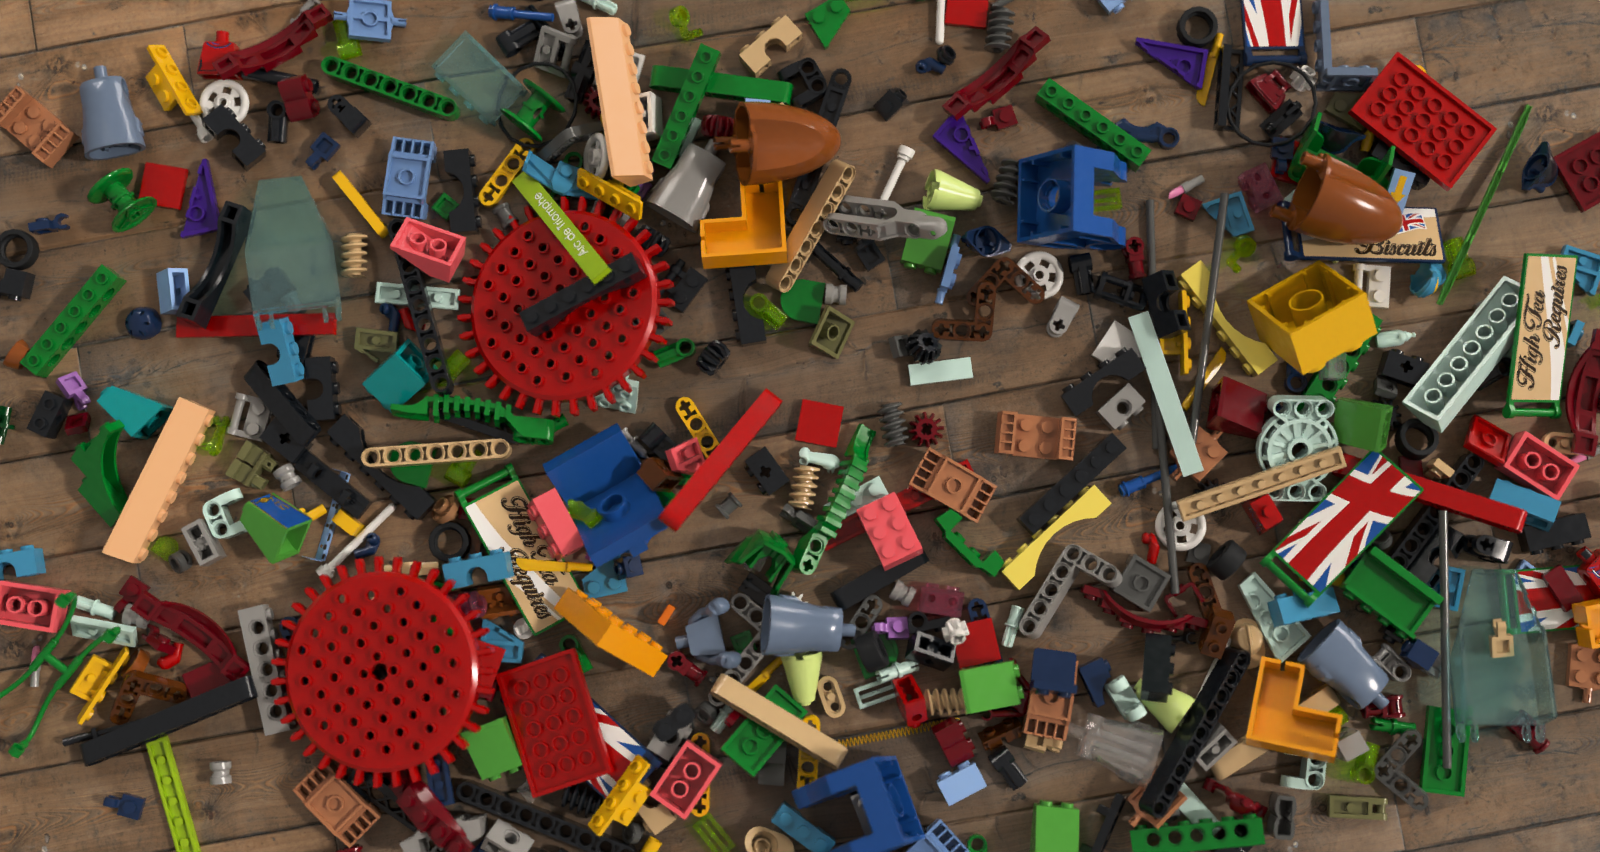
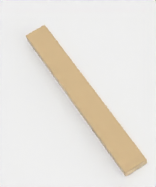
M1338 445L1176 500L1181 519L1184 522L1347 467L1341 446Z

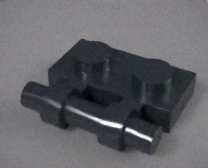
M679 258L675 265H671L666 277L660 281L665 279L673 281L676 276L680 277L681 280L675 288L660 290V296L665 291L669 292L668 298L675 301L674 307L684 313L708 279L692 267L686 273L681 269L686 263Z

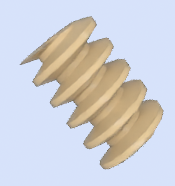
M358 233L345 234L346 236L341 237V242L345 243L341 246V250L345 253H342L340 258L346 261L340 263V266L345 268L340 271V274L348 278H365L366 276L361 275V273L368 271V269L362 267L361 264L368 262V260L362 258L368 252L362 250V248L368 246V244L362 242V239L368 238V235Z
M800 465V467H796L793 470L799 475L792 476V480L796 481L797 484H792L790 488L796 492L789 493V496L794 500L788 501V504L792 507L812 510L808 508V505H813L815 502L810 500L809 497L816 496V493L812 492L811 489L817 488V485L812 480L819 479L814 472L820 471V468Z
M934 688L932 695L929 689H925L923 696L925 697L926 709L930 711L931 716H934L935 710H938L941 716L944 709H946L948 715H951L952 709H955L957 715L960 714L961 709L964 710L965 715H968L966 714L962 688H959L958 694L954 688L950 689L949 694L946 688L942 689L941 694H939L937 688Z

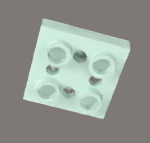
M628 375L625 380L631 385L633 391L628 393L621 388L620 384H617L611 388L616 403H609L605 399L604 393L595 396L598 406L635 414L638 402L639 381L628 379Z

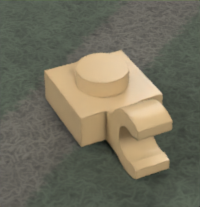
M1439 458L1430 459L1426 464L1429 470L1424 472L1423 475L1429 480L1434 477L1444 479L1450 478L1455 470Z
M1501 618L1492 619L1495 635H1488L1490 657L1514 656L1513 635L1506 633V621H1502Z
M1026 734L1023 748L1043 754L1047 748L1052 752L1059 753L1062 749L1063 741Z

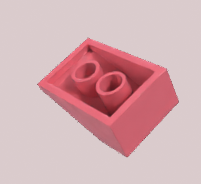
M406 217L393 239L390 249L427 275L449 283L465 254L466 237Z

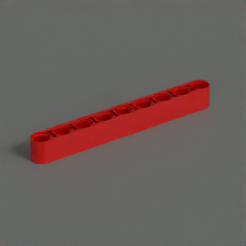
M766 388L668 504L658 520L674 532H677L773 416L783 400Z
M1343 453L1347 467L1332 471L1331 474L1344 478L1362 458ZM1406 473L1424 489L1414 500L1415 502L1440 510H1447L1449 513L1509 532L1522 533L1528 514L1527 511Z

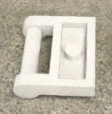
M1362 263L1353 264L1352 271H1355L1354 284L1362 289L1363 272H1367L1366 294L1370 308H1389L1391 267Z

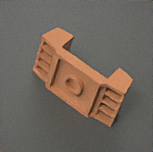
M18 85L0 103V126L10 132L30 149L36 158L50 168H53L77 139L80 138L52 112Z
M1000 411L997 415L994 454L1074 462L1077 418H1053Z
M928 447L908 483V486L930 496L974 523H978L997 488L996 485L930 447Z
M1076 661L1074 685H1076L1079 661ZM1030 691L1027 713L1023 716L1021 731L1026 734L1066 742L1074 696H1070V699L1058 698L1057 694L1049 693V696L1036 695V691Z
M332 761L327 768L322 770L317 765L293 791L324 826L350 848L381 817L382 812L372 802L368 804L343 778H335L338 767Z

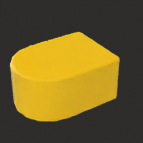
M339 509L332 518L336 525L351 536L356 537L365 527V525L343 509Z

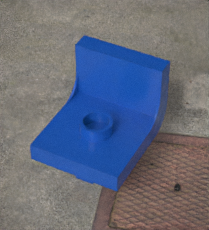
M618 423L543 464L547 476L568 507L588 556L596 568L624 553H630L633 557L648 550V542L654 535L668 528L658 520L665 509L657 491H652L636 473L641 468V461Z

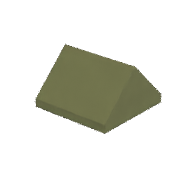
M826 305L808 346L838 359L855 321L833 307Z

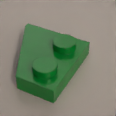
M828 0L805 14L807 22L825 50L829 47L834 36L837 35L843 22L850 15V9L844 0Z

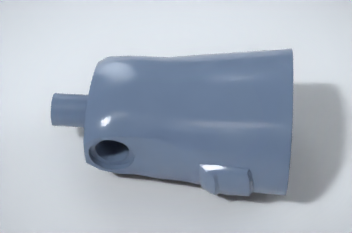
M95 66L93 68L95 78L82 82L79 87L83 111L81 134L85 158L89 160H107L136 154L145 150L143 124L135 116L125 79L122 76H108L106 66Z
M767 594L765 597L760 637L762 655L790 657L795 653L809 651L838 652L842 636H855V624L843 623L842 608L813 605L800 601L793 595L780 594L778 596Z
M1336 619L1326 625L1299 654L1297 661L1300 664H1304L1311 675L1317 678L1318 681L1325 682L1336 690L1354 708L1358 710L1363 709L1371 702L1380 710L1388 705L1389 700L1381 693L1389 680L1387 674L1364 649L1361 638L1340 619Z

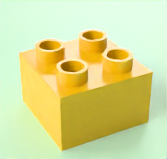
M1320 260L1247 300L1259 340L1266 343L1272 351L1302 375L1320 371L1329 360L1344 352H1352L1359 349L1363 341L1377 334L1366 292Z

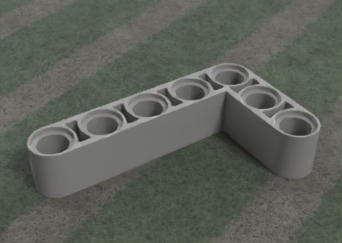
M1076 544L1066 546L1019 623L1020 632L1032 640L1042 635L1080 571L1111 588L1121 584V572L1114 565ZM1074 552H1079L1077 559L1071 560V555ZM1097 562L1095 569H1088L1090 563ZM1063 570H1068L1067 576L1060 578V573ZM1115 572L1113 579L1106 580L1108 573ZM1052 588H1057L1056 594L1049 596V591ZM1041 606H1046L1045 612L1038 614V609ZM1030 624H1035L1034 630L1027 633V627Z
M738 593L732 597L731 607L759 631L740 654L741 658L748 657L751 659V667L744 669L739 664L738 667L728 669L724 673L726 675L735 674L738 677V682L742 683L764 657L761 652H757L753 648L754 642L760 640L762 620L754 622L751 619L753 611L759 610L763 613V608L746 594ZM739 596L744 597L747 602L746 606L742 609L737 608L734 603L735 599ZM709 692L708 698L711 704L715 706L724 704L721 701H715Z

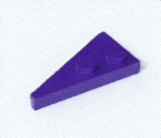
M1139 37L1135 39L1137 47L1195 89H1202L1208 49Z
M949 116L933 134L932 138L987 185L990 182L988 171L982 162L980 152L974 138H972L969 126L966 124L963 116L958 121Z
M206 158L202 159V163L198 168L197 183L195 187L193 186L189 201L190 207L185 215L187 218L184 230L180 234L183 239L217 232L220 213L209 160Z

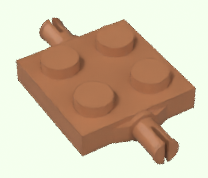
M1198 426L1195 446L1204 471L1189 475L1197 483L1227 455L1228 452L1217 441L1225 432L1216 434L1218 431L1214 430L1210 434ZM1172 448L1167 455L1175 461L1178 468L1170 474V477L1172 479L1178 473L1173 479L1177 481L1182 476V472Z
M1568 643L1565 686L1582 689L1583 703H1592V691L1600 689V648L1590 649L1578 646V644Z
M1156 769L1126 799L1137 812L1128 821L1133 828L1144 819L1158 830L1187 800V797L1179 790L1164 817L1158 819L1141 812L1139 800Z

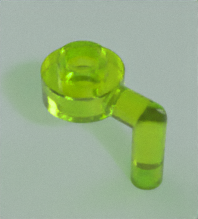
M679 5L670 10V22L674 27L679 28L683 40L688 41L703 35L701 28L692 31L688 30L687 25L690 21V15L684 6Z
M1248 235L1239 236L1234 241V252L1226 260V264L1234 273L1241 271V267L1236 261L1240 257L1251 256L1256 250V242Z

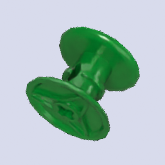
M524 78L523 83L532 92V95L526 102L523 101L521 103L523 106L517 114L506 108H501L500 111L519 129L542 143L541 135L533 127L539 119H544L543 114L549 107L559 113H564L566 110L545 90ZM542 110L539 113V115L533 119V115L536 113V111Z
M120 168L105 175L95 183L87 195L89 202L101 204L109 201L112 204L111 208L119 212L111 224L112 230L116 233L132 229L143 222L157 205L155 198L148 196L136 200L133 191L129 192L127 190L133 178V171L130 168Z

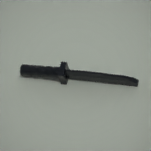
M138 720L99 730V727H95L86 733L63 738L62 743L66 747L74 743L91 740L101 736L100 734L111 732Z

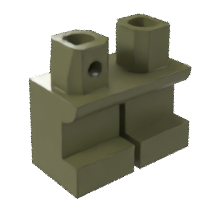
M246 440L237 454V457L240 459L235 458L225 475L243 483L247 487L264 490L269 480L262 477L261 474L264 469L273 473L277 470L279 463L272 458L273 455L253 441Z

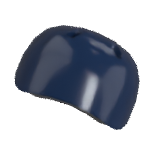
M138 307L127 315L125 327L132 337L139 340H148L161 331L162 321L155 309Z

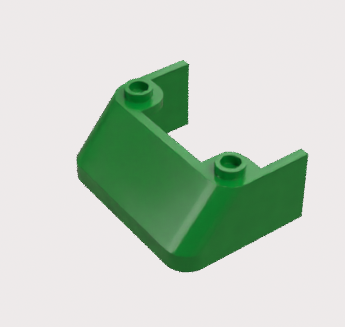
M1318 112L1303 135L1288 169L1289 178L1297 183L1299 182L1307 166L1301 165L1299 161L1303 152L1307 151L1316 156L1319 153L1329 154L1331 157L1357 169L1380 184L1392 167L1396 147L1392 145L1382 160L1366 157L1361 160L1358 166L1320 149L1323 145L1324 137L1318 132L1322 113Z

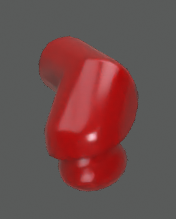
M409 307L398 310L404 327L416 332Z
M1145 532L1142 534L1141 541L1149 546L1146 561L1156 564L1160 550L1158 540L1155 534Z
M173 642V645L177 647L173 655L168 654L158 658V667L167 670L179 664L184 643Z

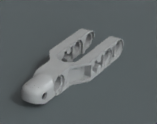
M844 195L837 207L840 213H830L823 221L824 229L830 234L878 241L895 237L934 240L944 235L948 230L946 221L941 217L928 216L922 211L904 209L895 201ZM842 203H847L851 209H846ZM861 205L867 206L870 212L864 211ZM829 220L835 221L838 227L832 226ZM848 223H853L857 229L850 228Z

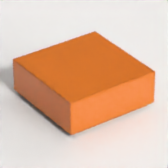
M668 604L659 617L658 623L666 626L676 607Z

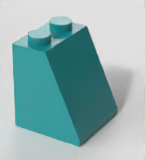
M408 338L362 383L366 391L373 395L386 410L391 412V404L403 405L429 381L422 351ZM435 364L433 365L434 370L438 369Z
M115 386L105 388L100 393L101 397L96 400L116 421L120 420L125 425L124 430L131 437L145 440L152 436L168 420L174 408Z

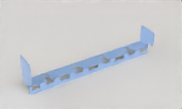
M341 471L340 476L345 479L346 475H348L346 481L349 483L351 474ZM334 499L331 502L316 557L305 558L326 561L336 527L332 518L341 509L340 504H338V509H335L337 502Z

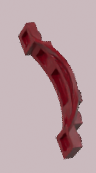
M323 3L310 10L304 11L294 22L273 37L252 47L229 52L224 57L213 62L212 65L223 81L240 71L244 76L255 72L261 67L268 72L303 52L301 45L318 37L316 30L333 21V17Z
M1037 26L1032 28L1027 34L1022 35L984 74L963 89L955 92L952 98L942 105L943 110L958 121L969 110L975 113L988 101L993 105L1024 78L1022 72L1037 60L1035 54L1051 41L1049 35Z
M1598 328L1593 329L1590 347L1582 354L1572 371L1565 401L1567 419L1571 427V433H1574L1570 453L1595 457L1599 437L1596 435V414L1600 393V329Z
M1082 584L1080 588V593L1085 594L1084 598L1097 601V598H1100L1098 607L1103 608L1102 612L1111 615L1116 613V621L1121 622L1120 626L1133 630V627L1137 626L1142 628V633L1154 634V632L1161 633V629L1176 633L1177 630L1183 631L1185 623H1187L1186 628L1199 631L1200 627H1207L1208 620L1189 614H1183L1179 619L1167 621L1143 618L1121 607L1110 597L1106 590Z
M146 590L130 608L145 620L161 624L191 642L221 669L220 673L230 680L234 681L242 678L250 670L249 663L236 654L237 650L225 631L201 611L181 603L169 602L167 600L160 601Z
M408 769L401 770L402 785L393 787L391 772H384V775L390 781L389 788L398 797L396 803L420 832H426L438 848H444L447 852H471L474 849V846L466 837V833L422 779L412 783Z

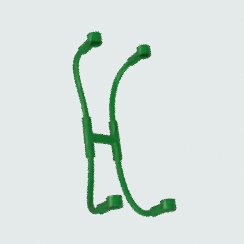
M74 592L61 593L54 601L58 607L63 609L71 602L66 619L56 636L50 639L29 665V669L12 685L0 692L1 699L23 683L34 671H37L44 661L62 673L53 684L54 687L46 697L26 739L19 743H14L8 750V753L14 758H19L25 751V748L28 747L53 696L81 665L84 657L102 641L112 644L121 632V627L119 626L106 629L99 638L92 642L79 656H76L69 666H66L50 654L58 645L59 639L67 629L75 612L78 597Z

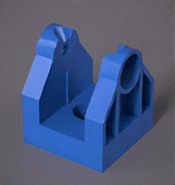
M1071 145L1019 159L1017 243L1054 249L1119 250L1125 248L1126 228L1119 226L1114 219L1093 215L1094 186L1109 187L1112 186L1113 182L1127 183V163L1121 161L1114 152L1080 145ZM1057 191H1059V193H1058V199H1057V202H1056V204H1055L1056 193H1057Z
M896 756L872 757L828 774L791 792L798 809L808 808L855 791L859 792L873 833L828 852H890L926 838Z

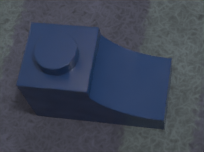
M1415 638L1414 640H1406L1401 646L1402 652L1399 656L1407 661L1406 664L1410 667L1429 671L1440 653Z
M1096 657L1078 666L1077 671L1093 705L1098 708L1105 704L1103 687L1106 680L1111 677L1109 672L1112 669L1106 659L1103 660L1102 657Z

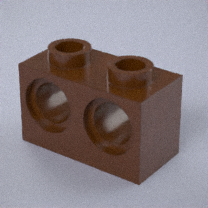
M647 458L641 463V468L636 472L652 491L671 493L684 479L681 473L671 471L669 462L666 459Z
M1212 606L1206 619L1208 620L1207 627L1202 629L1197 644L1201 654L1221 659L1236 621L1231 611Z

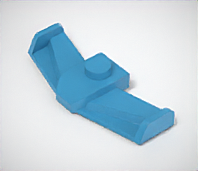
M529 150L522 168L523 172L561 196L566 195L578 198L583 196L586 199L598 201V198L577 187V170L579 168L559 161L557 168H554Z

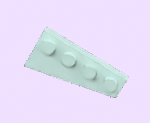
M1256 572L1249 574L1237 585L1275 659L1281 660L1282 663L1311 637L1300 622L1274 628L1267 603L1275 600L1274 596L1276 595Z

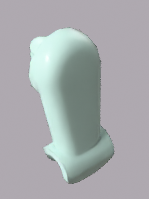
M803 447L799 451V456L801 457L799 460L800 465L806 466L808 463L820 465L827 469L829 474L830 470L831 473H834L835 469L840 465L839 458L833 454L810 452L807 447Z

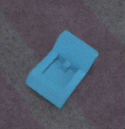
M1580 320L1570 322L1567 348L1575 346L1577 341L1582 338L1584 322Z

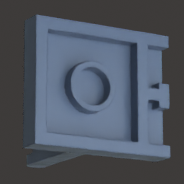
M1329 0L1313 1L1312 14H1315L1313 33H1316L1314 52H1317L1315 72H1318V80L1315 83L1316 91L1365 92L1377 78L1378 68H1370L1368 65L1359 67L1340 65L1332 67Z

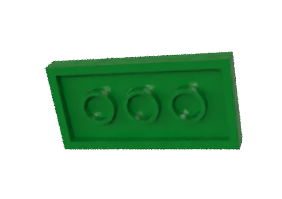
M776 684L764 697L800 720L808 713L805 708ZM747 717L721 747L720 751L753 778L784 742V739Z
M1427 705L1419 787L1425 792L1464 797L1472 711L1451 708L1452 768H1443L1442 707Z

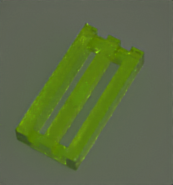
M1120 187L1094 190V196L1116 193V197L1094 199V204L1117 202V204L1093 207V212L1122 209Z
M710 812L692 826L713 852L720 851L699 827L701 824L723 850L721 852H729L736 846ZM705 820H710L729 846L726 847Z

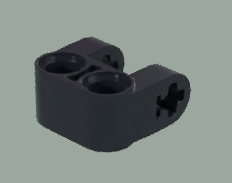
M804 58L792 63L776 74L779 80L783 82H790L797 77L801 78L807 91L791 100L794 107L804 109L825 96L827 82L817 63L812 58ZM805 66H810L813 68V71L805 73L802 69ZM820 84L823 86V89L815 91L812 89V86Z
M333 95L329 98L327 103L329 110L355 137L359 138L372 125L356 107H353L341 95Z
M1464 535L1467 541L1472 543V547L1466 545L1462 551L1463 553L1491 563L1508 564L1513 546L1512 542L1489 535Z

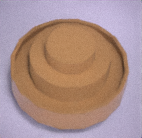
M448 494L438 499L433 506L432 519L439 524L455 520L459 514L460 505L455 496Z

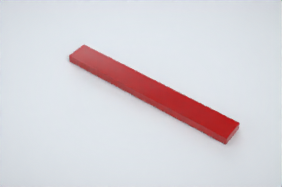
M337 314L211 316L206 329L188 324L177 317L176 338L259 337L256 324L289 317V321L293 325V336L336 335Z
M968 459L959 463L973 471ZM911 487L896 493L904 512H908L933 499ZM857 513L842 520L841 529L835 531L837 533L836 538L828 540L825 551L865 532Z

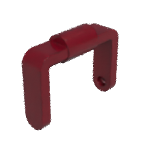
M1192 581L1184 585L1181 583L1179 585L1180 593L1171 594L1170 592L1164 597V601L1175 618L1178 617V613L1169 598L1178 596L1185 592L1187 588L1192 586L1202 603L1205 602L1196 584Z

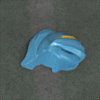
M1420 263L1416 273L1410 275L1411 293L1418 298H1425L1436 293L1446 280L1445 268L1441 264Z

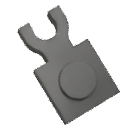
M786 503L779 514L782 518L791 521V525L805 534L817 523L812 515L801 510L798 512L788 503Z

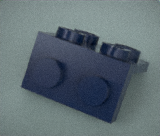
M1036 648L1033 651L1029 691H1036V695L1049 696V693L1057 694L1058 698L1070 699V696L1076 695L1078 685H1074L1076 654Z

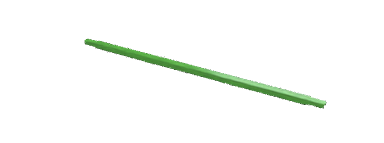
M1526 104L1441 289L1440 296L1436 302L1438 305H1443L1447 294L1451 290L1533 106Z

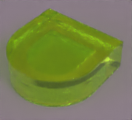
M161 537L150 550L169 562V556L178 551V543L172 537Z

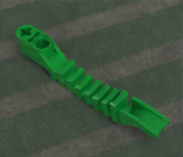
M433 394V396H426L423 400L413 405L391 404L390 406L392 416L418 421H429V410L433 408L434 423H440V408H443L446 420H450V409H454L455 418H460L461 410H464L465 418H470L471 411H474L475 419H480L482 412L485 416V422H490L491 416H494L495 427H500V423H506L513 431V440L516 442L551 445L554 440L555 421L544 418L514 416L512 414V404H506L505 410L502 402L498 401L495 404L491 403V400L483 402L481 398L471 400L470 397L461 399L457 395H454V398H450V395L439 397V394Z
M862 423L858 425L844 454L845 457H851V459L840 462L839 466L845 469L839 470L838 475L843 478L836 479L835 484L839 485V487L832 490L835 496L829 497L827 502L831 503L830 506H824L822 509L826 514L817 516V525L801 537L793 553L796 564L792 571L804 575L814 573L828 540L836 538L837 533L835 531L841 529V522L846 518V512L852 506L850 503L856 497L854 494L856 491H859L860 486L858 485L863 481V474L868 469L866 466L869 464V448L876 434V431L869 429ZM811 542H813V548H812V549H810V544H811Z

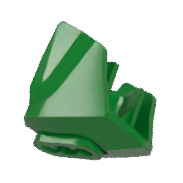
M760 529L754 534L746 536L724 561L727 564H743L745 562L752 569L758 559L768 555L772 557V565L765 573L769 582H772L778 574L771 589V595H778L783 582L796 564L794 555L787 548L788 543L773 530L767 533Z

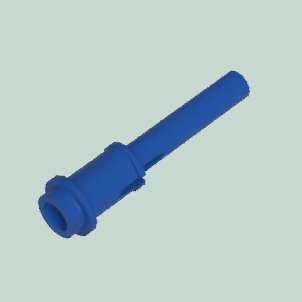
M496 3L490 5L488 9V15L493 20H515V18L554 21L553 13L516 10L515 7L499 6Z
M1176 464L1168 467L1169 475L1178 468ZM1160 470L1145 477L1140 475L1127 482L1122 481L1118 485L1120 495L1122 497H1129L1131 493L1145 489L1147 484L1161 479Z

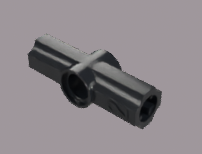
M585 40L579 59L574 62L570 77L575 82L579 97L578 104H582L584 94L595 77L590 40ZM569 82L564 98L574 103L575 98L571 83Z

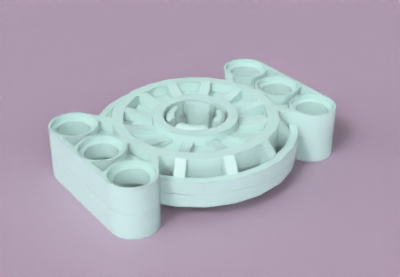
M1273 395L1269 398L1267 408L1274 416L1262 427L1256 442V458L1262 471L1338 446L1336 432L1330 422L1326 420L1333 415L1335 410L1331 401L1323 396ZM1279 402H1283L1282 409L1276 411V405ZM1304 402V408L1301 411H1297V406ZM1325 403L1324 410L1318 412L1319 405ZM1301 442L1305 448H1302L1300 452L1293 456V446ZM1263 460L1265 461V463H1266L1267 466H1268L1267 469L1265 468V465H1264ZM1328 473L1268 494L1273 501H1321L1327 495V489L1319 481L1325 478ZM1297 485V490L1294 493H1290V489ZM1318 486V490L1311 494V489Z

